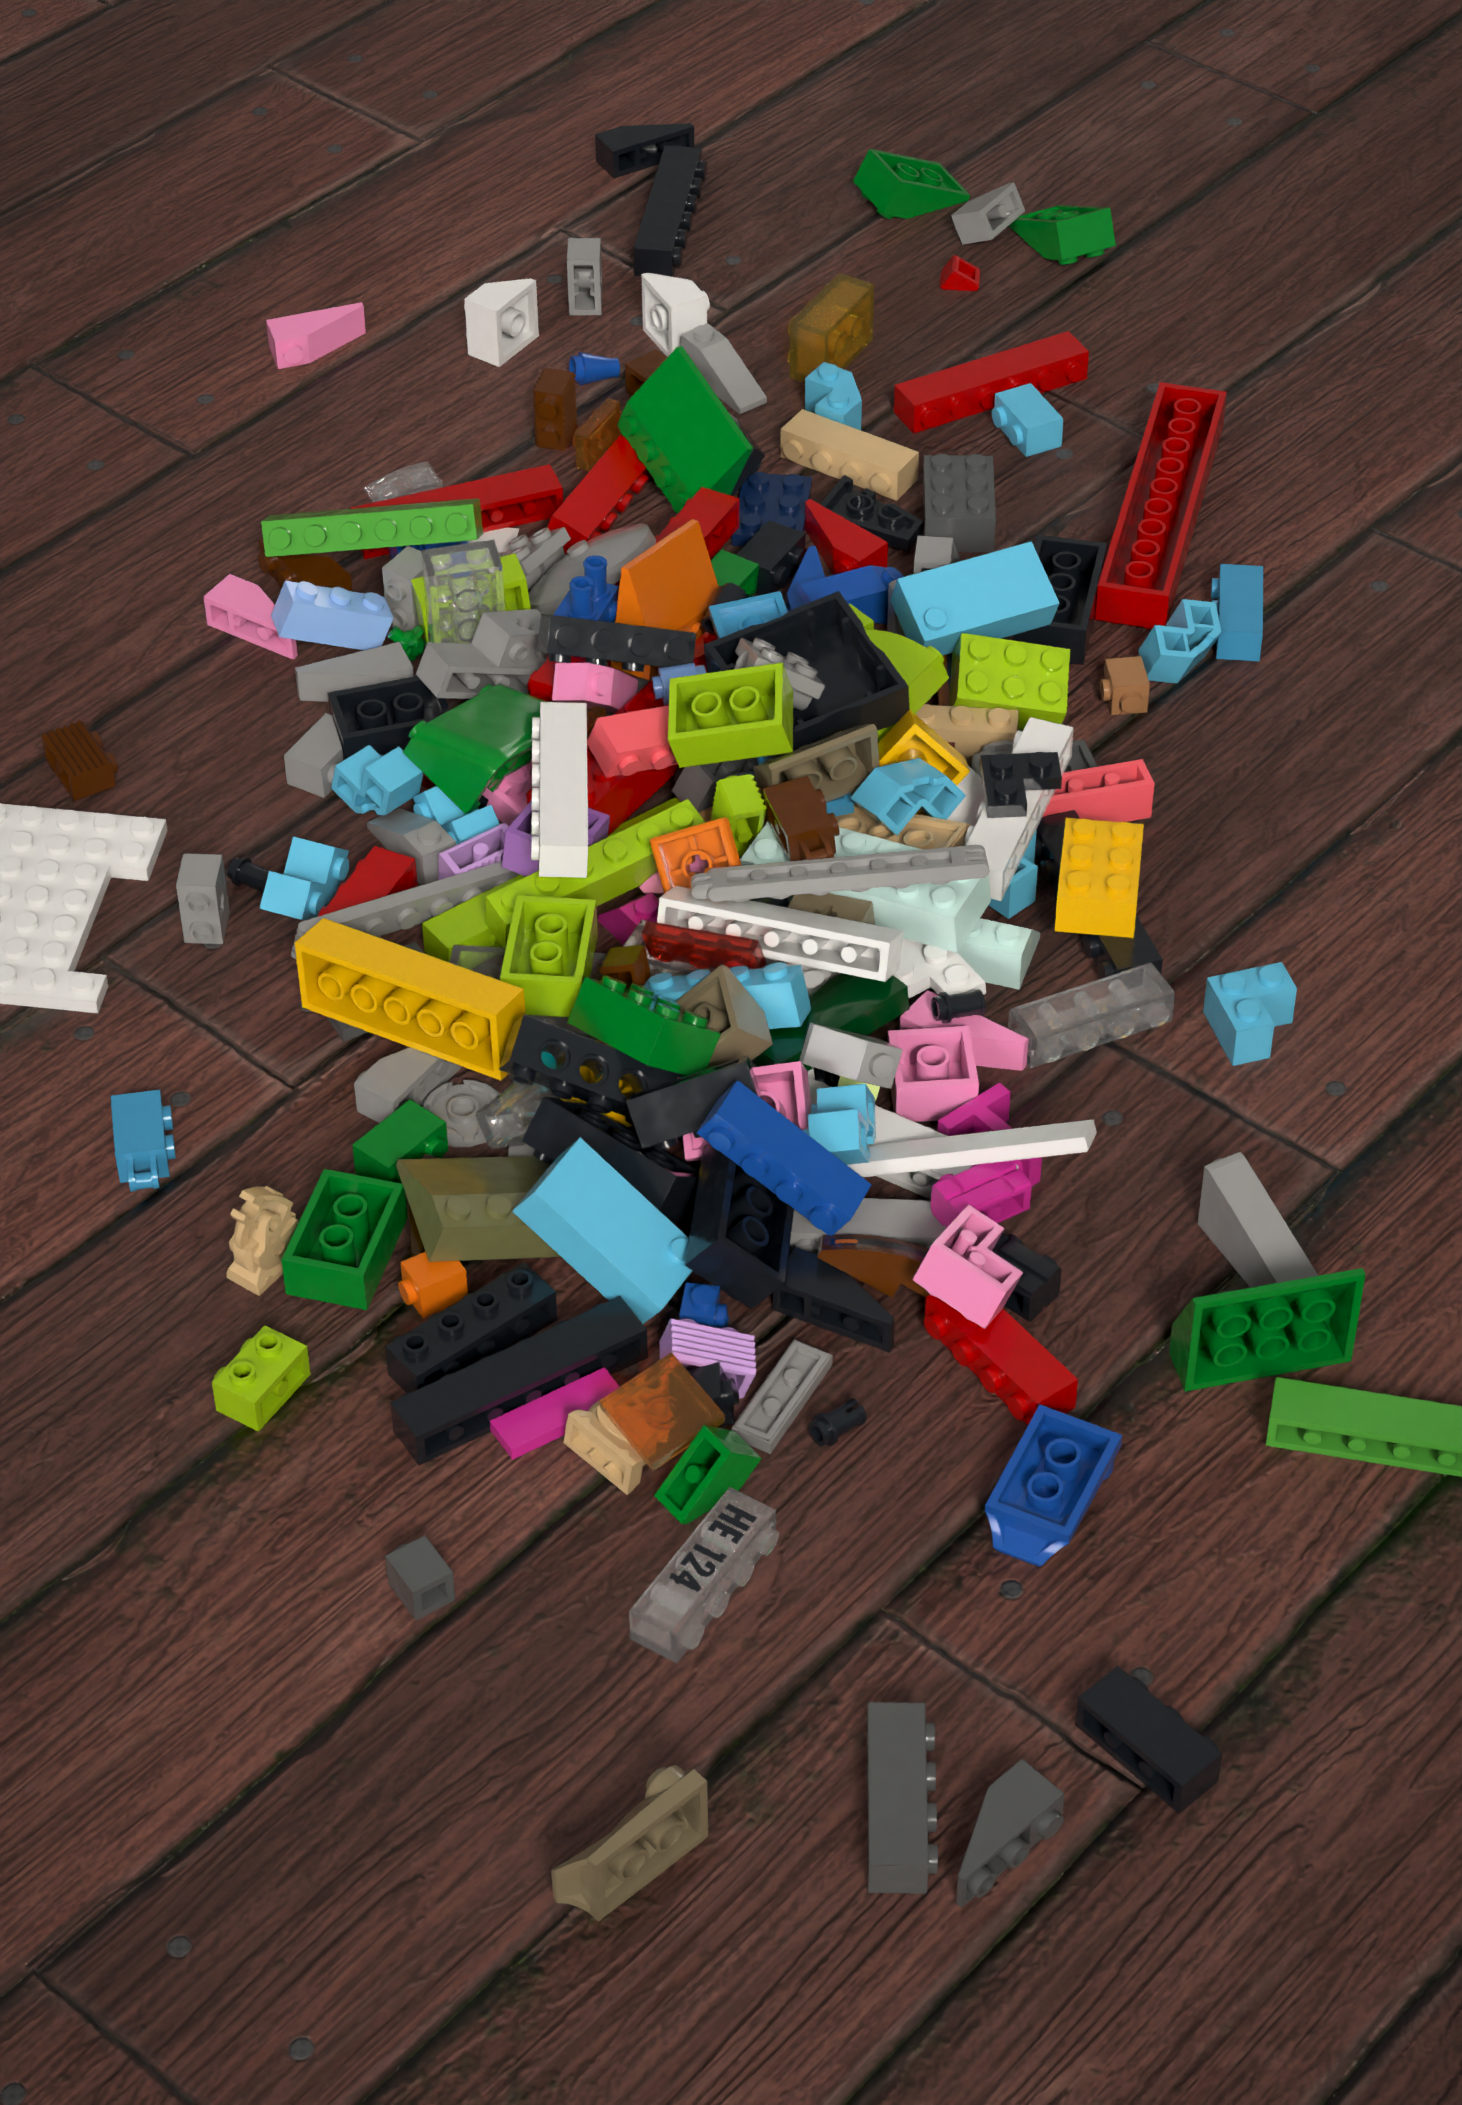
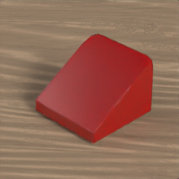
M953 255L941 271L940 288L959 291H977L979 289L980 269L957 255Z

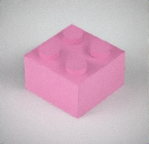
M969 1026L888 1031L887 1042L903 1049L893 1085L890 1089L894 1113L914 1122L938 1121L978 1096L979 1080Z

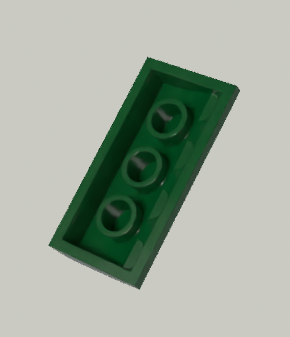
M840 973L808 993L811 1011L801 1027L769 1029L773 1045L751 1062L757 1067L798 1062L810 1022L867 1036L910 1009L908 987L893 975L886 982ZM803 1064L807 1071H810L814 1068Z

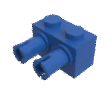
M597 555L586 557L585 561H583L584 576L571 579L569 583L570 590L553 615L615 623L619 586L607 583V560L604 557Z

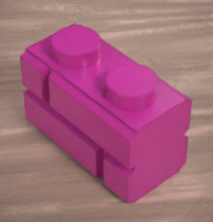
M1013 1161L972 1165L970 1169L959 1174H946L932 1185L930 1209L935 1218L942 1226L945 1225L946 1228L968 1204L998 1224L1030 1209L1032 1185L1020 1169L1017 1170L1016 1164Z

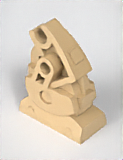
M256 1186L242 1190L239 1197L246 1200V1202L239 1211L233 1208L230 1214L237 1221L234 1235L229 1241L230 1250L234 1254V1261L227 1270V1278L258 1296L283 1274L281 1259L299 1223L296 1219V1214L291 1212L293 1202L283 1197L282 1193L268 1186Z
M639 1375L635 1390L618 1391L597 1401L591 1406L589 1411L578 1409L569 1413L567 1417L563 1443L626 1495L640 1483L643 1466L655 1457L658 1444L668 1443L670 1431L674 1428L675 1417L670 1410L669 1382L663 1384L661 1378L658 1390H649L645 1387L647 1376Z

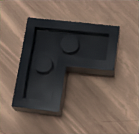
M1058 752L980 755V770L988 818L1027 816L1026 790L1061 789L1062 774Z

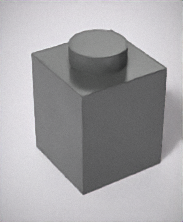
M426 1536L411 1543L402 1544L393 1552L385 1555L388 1584L415 1620L456 1600L453 1571Z

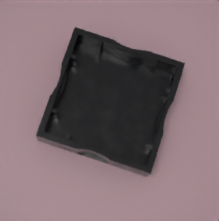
M839 591L792 609L772 621L749 626L704 644L707 673L734 669L739 657L735 650L741 638L752 643L755 638L762 639L775 646L774 651L785 657L788 652L803 657L809 661L808 666L818 671L816 676L825 685L820 698L816 699L813 697L807 708L803 711L793 708V750L857 725L874 724L877 727V731L897 723L910 710L909 686L885 653L869 639L863 623ZM783 754L770 755V756H762V757H763L764 760L766 761V760H768V759L775 758V757H778V756L783 755Z

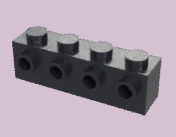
M541 614L537 651L549 653V661L571 663L572 656L585 657V663L608 667V660L622 662L621 669L644 672V665L663 668L693 663L697 633Z
M523 1262L512 1270L503 1272L495 1280L479 1290L467 1294L462 1300L441 1313L432 1315L426 1322L406 1334L397 1336L391 1343L386 1345L388 1375L406 1393L414 1392L447 1374H453L486 1356H492L505 1350L519 1341L533 1336L558 1320L556 1291Z

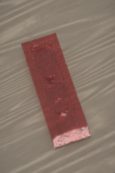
M650 921L646 922L642 931V937L650 957L661 962L674 961L686 963L700 969H717L720 965H724L729 969L736 966L759 969L767 965L759 940Z

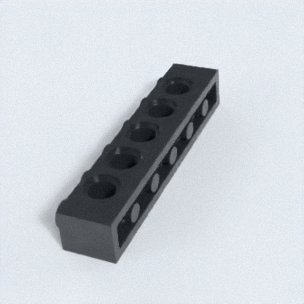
M523 1015L513 1023L499 1070L509 1073V1078L517 1083L524 1085L536 1083L549 1088L548 1092L555 1097L562 1099H572L574 1097L587 1102V1107L593 1111L605 1114L612 1111L626 1116L625 1121L631 1125H634L626 1103L628 1097L621 1093L619 1080L628 1082L633 1089V1093L686 1076L645 1065L613 1047L527 1015ZM542 1052H548L554 1056L556 1069H551L544 1065L541 1059ZM581 1066H586L593 1071L595 1076L594 1083H588L582 1078L580 1074ZM683 1135L677 1137V1140L683 1142Z

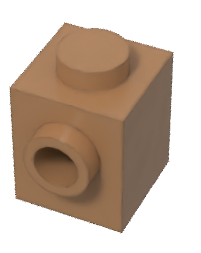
M1142 657L1105 659L1104 679H1100L1099 685L1100 697L1102 701H1107L1111 715L1147 712L1150 682Z

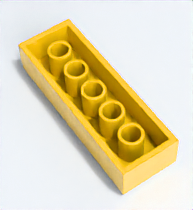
M325 918L321 919L294 942L302 1008L500 1081L509 1074L499 1070L513 1023L523 1015H526L523 988Z

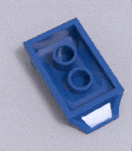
M1039 1404L985 1504V1512L990 1523L995 1550L1039 1567L1057 1551L1069 1544L1103 1480L1107 1479L1113 1472L1114 1459L1122 1446V1435Z

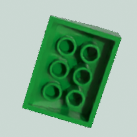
M682 346L676 347L627 401L617 424L622 435L628 440L639 460L643 462L656 485L662 490L677 514L683 509L686 501L692 498L701 487L731 495L753 450L752 445Z
M1363 1268L1192 1298L1172 1324L1169 1348L1170 1357L1184 1391L1351 1362L1366 1276Z

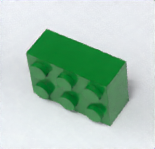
M607 975L603 976L602 981L588 977L584 978L567 1023L648 1066L686 1076L707 1069L721 1033L706 1026L707 1018L687 1010L682 1014L679 1011L681 1008L680 1004L663 997H658L655 1000L653 999L654 991L635 983H631L630 988L627 989L626 983Z
M324 1169L281 1259L286 1294L368 1310L408 1219L403 1184Z

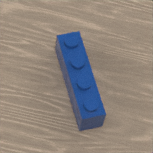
M738 1080L716 1101L697 1131V1134L709 1142L714 1149L722 1152L740 1166L745 1173L758 1180L776 1194L781 1201L790 1205L827 1235H834L852 1219L872 1185Z

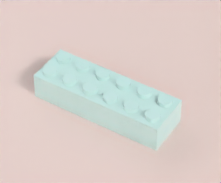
M768 821L740 859L742 866L789 862ZM839 827L840 835L835 836L836 853L834 857L923 849ZM989 874L985 878L956 880L944 885L922 883L911 884L906 888L888 886L871 888L864 892H854L851 890L830 892V894L872 901L875 925L903 930V938L955 953H958L991 902ZM794 895L788 897L789 904Z

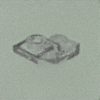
M427 461L391 472L363 489L372 502H378L445 486Z

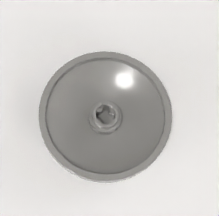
M644 523L628 525L603 533L587 542L582 540L572 545L567 550L568 554L547 570L530 590L529 600L531 609H537L541 614L553 615L569 592L571 579L584 576L583 561L589 556L597 555L604 557L607 560V583L615 584L621 577L622 566L656 544V538L649 526Z

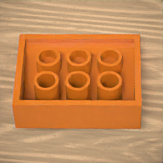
M691 519L622 566L615 623L697 633L696 640L706 632L701 625V621L706 615L716 588L719 586L699 521ZM611 661L610 665L611 668L648 681L658 674V666L644 665V672L621 669L622 662Z

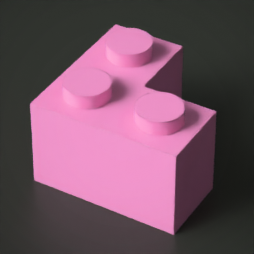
M968 1204L933 1242L913 1281L925 1288L929 1294L938 1297L962 1313L966 1319L986 1329L1003 1309L1023 1272L992 1252L1005 1228Z

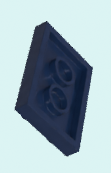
M756 472L750 475L741 486L739 495V528L732 535V546L744 547L768 521L804 532L805 502L811 497L812 477L797 474H766L764 472Z

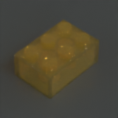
M839 273L829 284L824 286L823 290L813 300L807 303L804 309L792 317L788 325L790 350L787 360L790 363V378L805 383V378L823 362L845 369L873 340L874 284Z

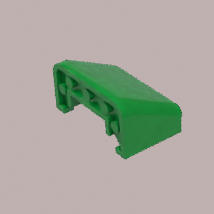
M489 684L470 700L428 723L422 720L415 725L408 735L411 740L403 753L467 815L478 809L481 804L479 799L486 788L491 792L496 791L506 776L532 762V717H540V702L547 701L502 684L495 686Z

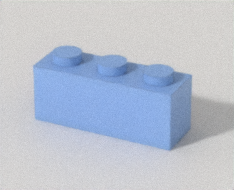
M285 581L271 614L279 637L359 650H368L382 646L394 619L385 597L376 593L369 592L364 594L348 591L341 587L315 586L305 581L299 583Z

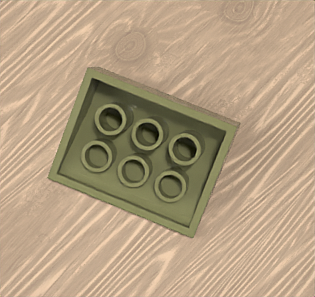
M535 1156L398 1159L396 1167L429 1262L561 1257L512 1212L551 1164L543 1162Z

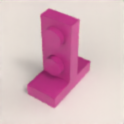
M1001 1083L996 1084L939 1119L937 1132L947 1136L1013 1129L1005 1123L1009 1120L1011 1091ZM1042 1157L1012 1160L1030 1180L1032 1186L1040 1182Z

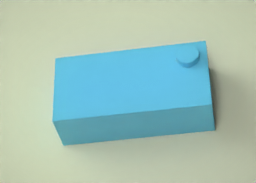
M1032 541L899 578L896 581L890 599L906 638L926 648L932 646L941 655L954 651L961 633L1001 639L1050 625L1060 604Z
M581 1137L555 1159L512 1211L607 1300L611 1301L621 1296L642 1324L665 1307L692 1272L691 1269L685 1266L689 1238Z

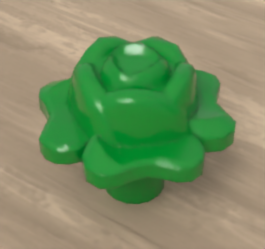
M420 625L406 631H402L395 626L388 634V638L394 643L400 642L410 661H414L416 657L423 653L424 645L426 644V641L421 637L424 630Z

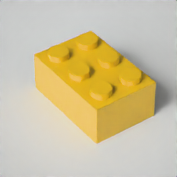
M1066 818L1057 892L1055 931L1134 938L1144 824Z

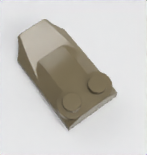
M677 1765L657 1769L646 1783L645 1799L635 1806L611 1833L551 1870L553 1898L556 1903L576 1906L590 1913L599 1922L708 1838L707 1780L695 1769L683 1770Z

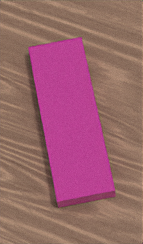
M604 1367L490 1420V1430L513 1460L564 1436L569 1413L578 1409L589 1411L591 1406L597 1401L622 1389Z

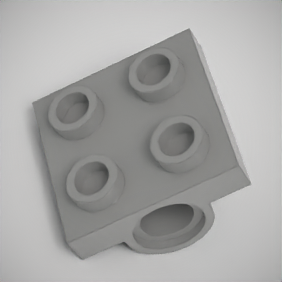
M546 527L535 532L530 537L522 534L508 543L510 549L506 552H500L490 559L516 553L527 580L528 590H530L547 570L565 556L562 546L571 538L564 527L552 531Z
M741 638L735 650L739 657L734 669L783 662L793 689V708L803 711L807 708L813 697L816 699L820 698L825 685L816 676L818 671L808 666L809 661L791 652H788L785 657L774 651L775 646L762 639L755 638L752 643Z

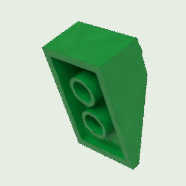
M874 149L868 150L853 180L862 191V196L877 207L876 211L881 216L888 219H893L894 217L909 219L967 202L971 196L938 162Z
M1056 205L1020 215L1009 225L1013 231L1042 257L1058 260L1059 265L1075 263L1078 261L1077 256L1084 254L1085 257L1100 256L1104 254V249L1116 246L1110 207Z

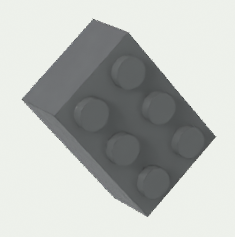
M980 454L969 456L924 455V536H951L958 552H994L996 510L993 456H983Z

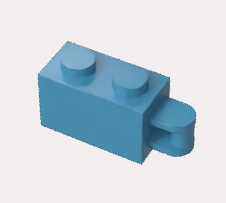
M160 1090L111 1095L114 1148L120 1183L129 1182L130 1192L139 1189L160 1188L159 1178L170 1177L168 1160L176 1159L173 1134L166 1135V1130H173L171 1106L162 1105Z

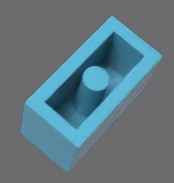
M1031 383L995 393V406L992 409L993 422L997 428H1000L1006 434L1011 444L1016 446L1025 457L1062 447L1063 418Z

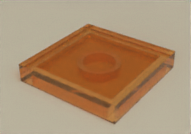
M672 1352L599 1401L600 1409L652 1471L688 1448L703 1425L718 1427L725 1422V1414Z

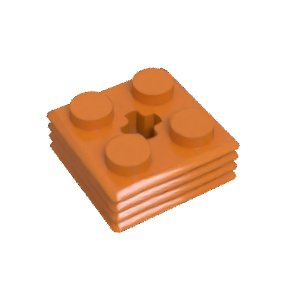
M726 817L650 839V845L664 893L675 886L691 889V877L699 873L698 871L692 872L690 869V864L695 862V855H699L701 860L708 861L709 867L704 869V873H707L712 868L742 866L730 823Z

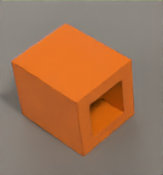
M423 1252L400 1262L402 1280L398 1282L400 1294L407 1305H414L422 1318L454 1305L468 1294L466 1269L460 1261L429 1262L426 1252Z

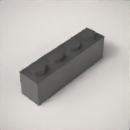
M868 1702V1893L927 1894L928 1874H937L938 1847L937 1844H928V1832H936L937 1804L927 1803V1791L935 1792L936 1763L926 1762V1751H935V1722H926L925 1703Z

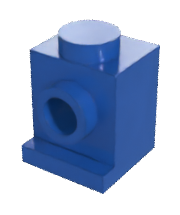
M686 1283L679 1319H692L697 1324L719 1329L728 1327V1305L720 1304V1286Z

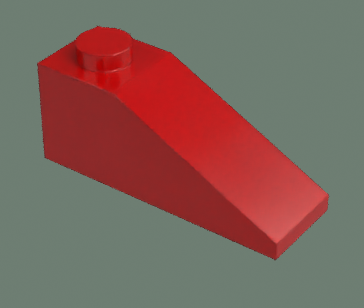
M811 499L805 502V531L833 575L869 565L887 568V541Z

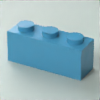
M1220 564L1219 578H1212L1211 599H1215L1211 602H1216L1222 631L1214 642L1216 644V659L1260 661L1263 636V566Z

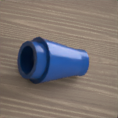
M579 352L578 355L570 357L569 371L576 375L574 379L582 386L609 378H618L620 363L618 358Z

